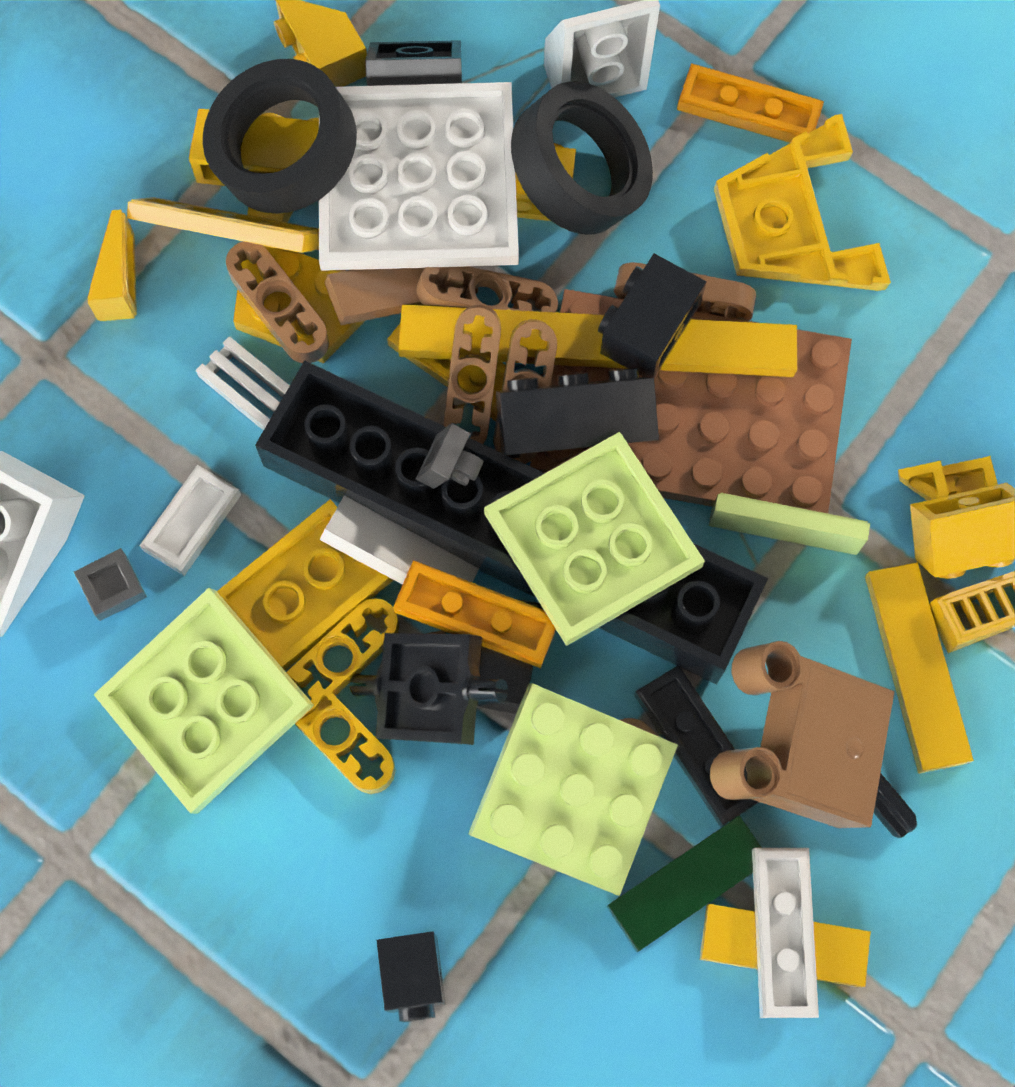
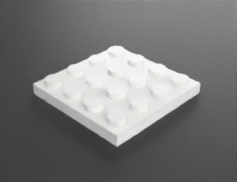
M512 82L336 87L353 113L356 123L357 140L355 152L346 173L337 185L319 200V264L321 271L519 265L516 178L511 155V136L513 132Z

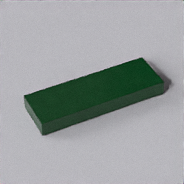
M739 815L606 907L635 951L639 952L753 873L752 850L762 847Z

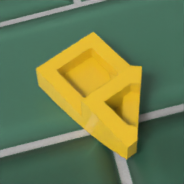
M991 456L942 466L941 461L898 470L899 481L925 500L998 484Z

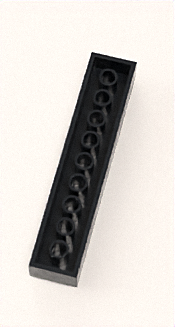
M304 360L255 444L263 467L338 503L341 502L345 495L479 568L480 571L536 597L486 518L484 507L545 473L468 437L462 451L469 452L484 461L474 481L470 479L465 486L449 478L433 489L418 481L416 477L436 435L446 427ZM694 544L705 560L702 568L599 628L717 685L730 662L768 578Z

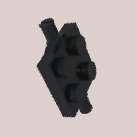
M385 633L383 657L377 675L354 674L350 679L352 683L366 684V686H350V691L354 696H375L378 711L376 738L474 745L478 701L501 703L506 700L508 693L490 691V689L508 690L507 682L504 679H480L482 637L471 634Z

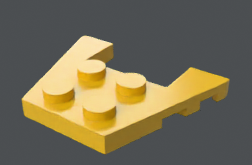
M842 114L832 116L819 128L810 133H807V131L794 137L790 144L770 155L766 153L716 181L714 193L737 276L875 291L886 290L891 283L880 243L835 252L830 251L807 168L848 161L853 150Z
M248 207L247 215L288 223L293 211L276 214L260 212ZM263 245L324 322L329 346L325 355L318 361L325 363L365 322L360 321L340 325L325 286L328 274L347 270L321 271L318 259L296 251ZM249 260L241 263L242 269H248L253 274L257 284L263 281L257 263L252 264ZM237 289L233 319L236 330L282 347ZM274 292L267 296L264 301V307L271 312L283 311L289 306L291 297L284 292ZM297 319L291 323L295 329L298 342L303 341L308 346L315 342L313 334L307 335L299 326Z

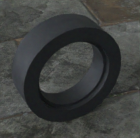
M296 59L270 60L240 73L218 94L207 114L203 128L204 155L210 169L244 205L260 212L276 214L305 208L329 193L346 173L352 161L357 140L356 123L353 113L332 81L316 66ZM290 100L306 101L318 107L320 124L317 137L310 149L297 162L274 173H255L243 167L241 159L243 138L251 124L263 112L279 103Z
M571 81L558 84L527 108L519 116L513 128L511 155L518 180L537 209L558 226L578 234H598L611 228L636 211L647 199L653 180L652 159L648 144L632 115L617 99L606 91L584 82ZM555 121H566L579 127L600 148L607 161L611 175V191L608 197H600L588 192L567 173L557 155L553 142L552 130Z

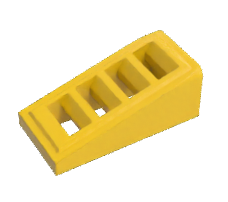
M121 209L111 211L88 294L87 303L99 321L134 319L135 315H137L135 234L125 213Z
M1015 571L948 593L934 599L930 603L937 632L948 653L1015 627V610L1004 588L1012 586L1015 592ZM994 592L1006 617L999 619L988 594ZM972 600H978L989 623L982 624L971 602ZM961 605L972 629L965 630L955 607Z

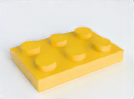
M331 499L217 591L285 671L312 649L359 604L365 600L372 599L393 581V579L320 540L337 509V506Z

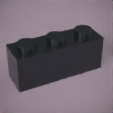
M639 368L610 370L608 371L609 380L589 382L588 373L558 375V385L538 387V378L507 380L508 390L496 391L501 452L505 455L593 447L618 432L622 434L627 443L659 440L654 378L640 377Z

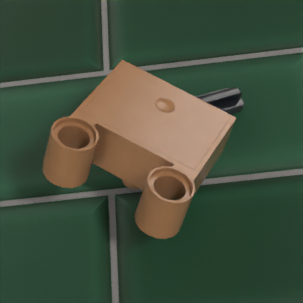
M783 641L748 647L740 650L735 655L731 674L739 690L748 695L771 693L761 746L728 750L720 753L713 760L710 768V780L718 795L730 800L753 799L836 828L871 827L874 813L892 836L897 838L904 837L917 827L916 814L881 774L895 691L800 656L794 646ZM765 663H766L767 668H768V674H767V671H766V668H765ZM744 767H746L748 773L747 782L744 776Z

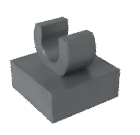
M452 423L439 432L416 479L433 489L449 478L465 486L470 479L474 481L484 461L469 452L462 451L470 433Z
M121 548L74 571L87 601L99 621L147 597L126 554Z

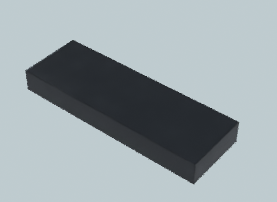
M679 665L635 691V698L663 739L678 744L674 757L720 828L760 803L753 799H725L718 795L713 788L710 780V768L713 760L720 753L735 750V748ZM744 767V776L747 782L748 773L746 767Z

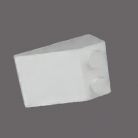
M642 0L562 20L545 38L544 68L551 88L564 82H584L606 91L614 98L647 90L660 10L659 0Z
M0 451V637L5 634L67 541L85 495L3 451Z

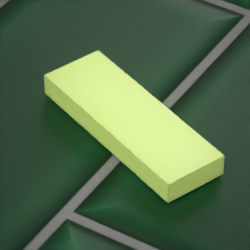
M726 493L717 495L709 521V526L853 555H857L868 541L870 529L868 521Z

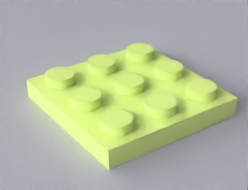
M620 432L484 507L486 518L566 646L702 568L705 562Z
M211 588L202 593L94 694L190 814H198L314 706L219 593Z
M529 683L468 834L620 896L678 744L538 685Z

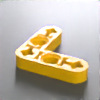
M377 598L368 599L359 604L286 672L298 687L304 688L314 679L308 669L315 665L321 677L331 683L326 689H323L318 680L308 690L314 706L295 725L355 788L368 794L380 793L390 786L396 771L394 760L384 745L350 712L336 695L350 683V679L354 674H360L383 652L384 634L399 632L397 613L393 610V606L387 601ZM371 614L373 617L379 618L383 614L386 615L384 623L387 630L382 634L372 630L362 639L364 646L368 648L364 653L360 652L359 647L352 638L345 635L350 630H353L356 638H358L367 629L366 616ZM343 646L352 652V663L346 670L332 672L324 666V656L332 647ZM338 717L344 719L350 725V733L346 741L339 745L325 743L321 739L320 734L323 724L330 718ZM360 737H363L367 742L358 747L369 760L374 761L378 757L384 760L380 765L383 776L377 781L371 776L366 777L364 780L358 777L363 770L359 762L351 754L346 763L339 759V757L346 755L354 749Z

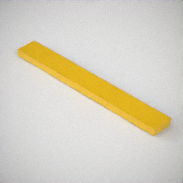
M402 305L398 346L399 357L451 360L455 325L460 314L466 308ZM493 309L501 321L497 362H506L510 337L514 328L522 321L537 319L545 322L556 335L557 350L554 365L628 369L600 354L603 334L598 332V328L604 315ZM475 315L473 323L464 324V331L472 333V347L470 351L460 348V356L474 354L488 360L491 359L490 351L480 353L484 334L493 333V327L485 325V317ZM691 319L660 370L794 377L797 372V325ZM532 329L530 337H521L520 345L525 346L528 351L526 363L534 364L537 349H545L547 346V341L539 336L538 329Z

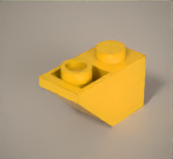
M275 0L279 19L274 21V27L283 46L286 48L291 45L294 49L296 56H293V59L316 66L328 76L335 87H344L366 77V47L346 12L302 0Z

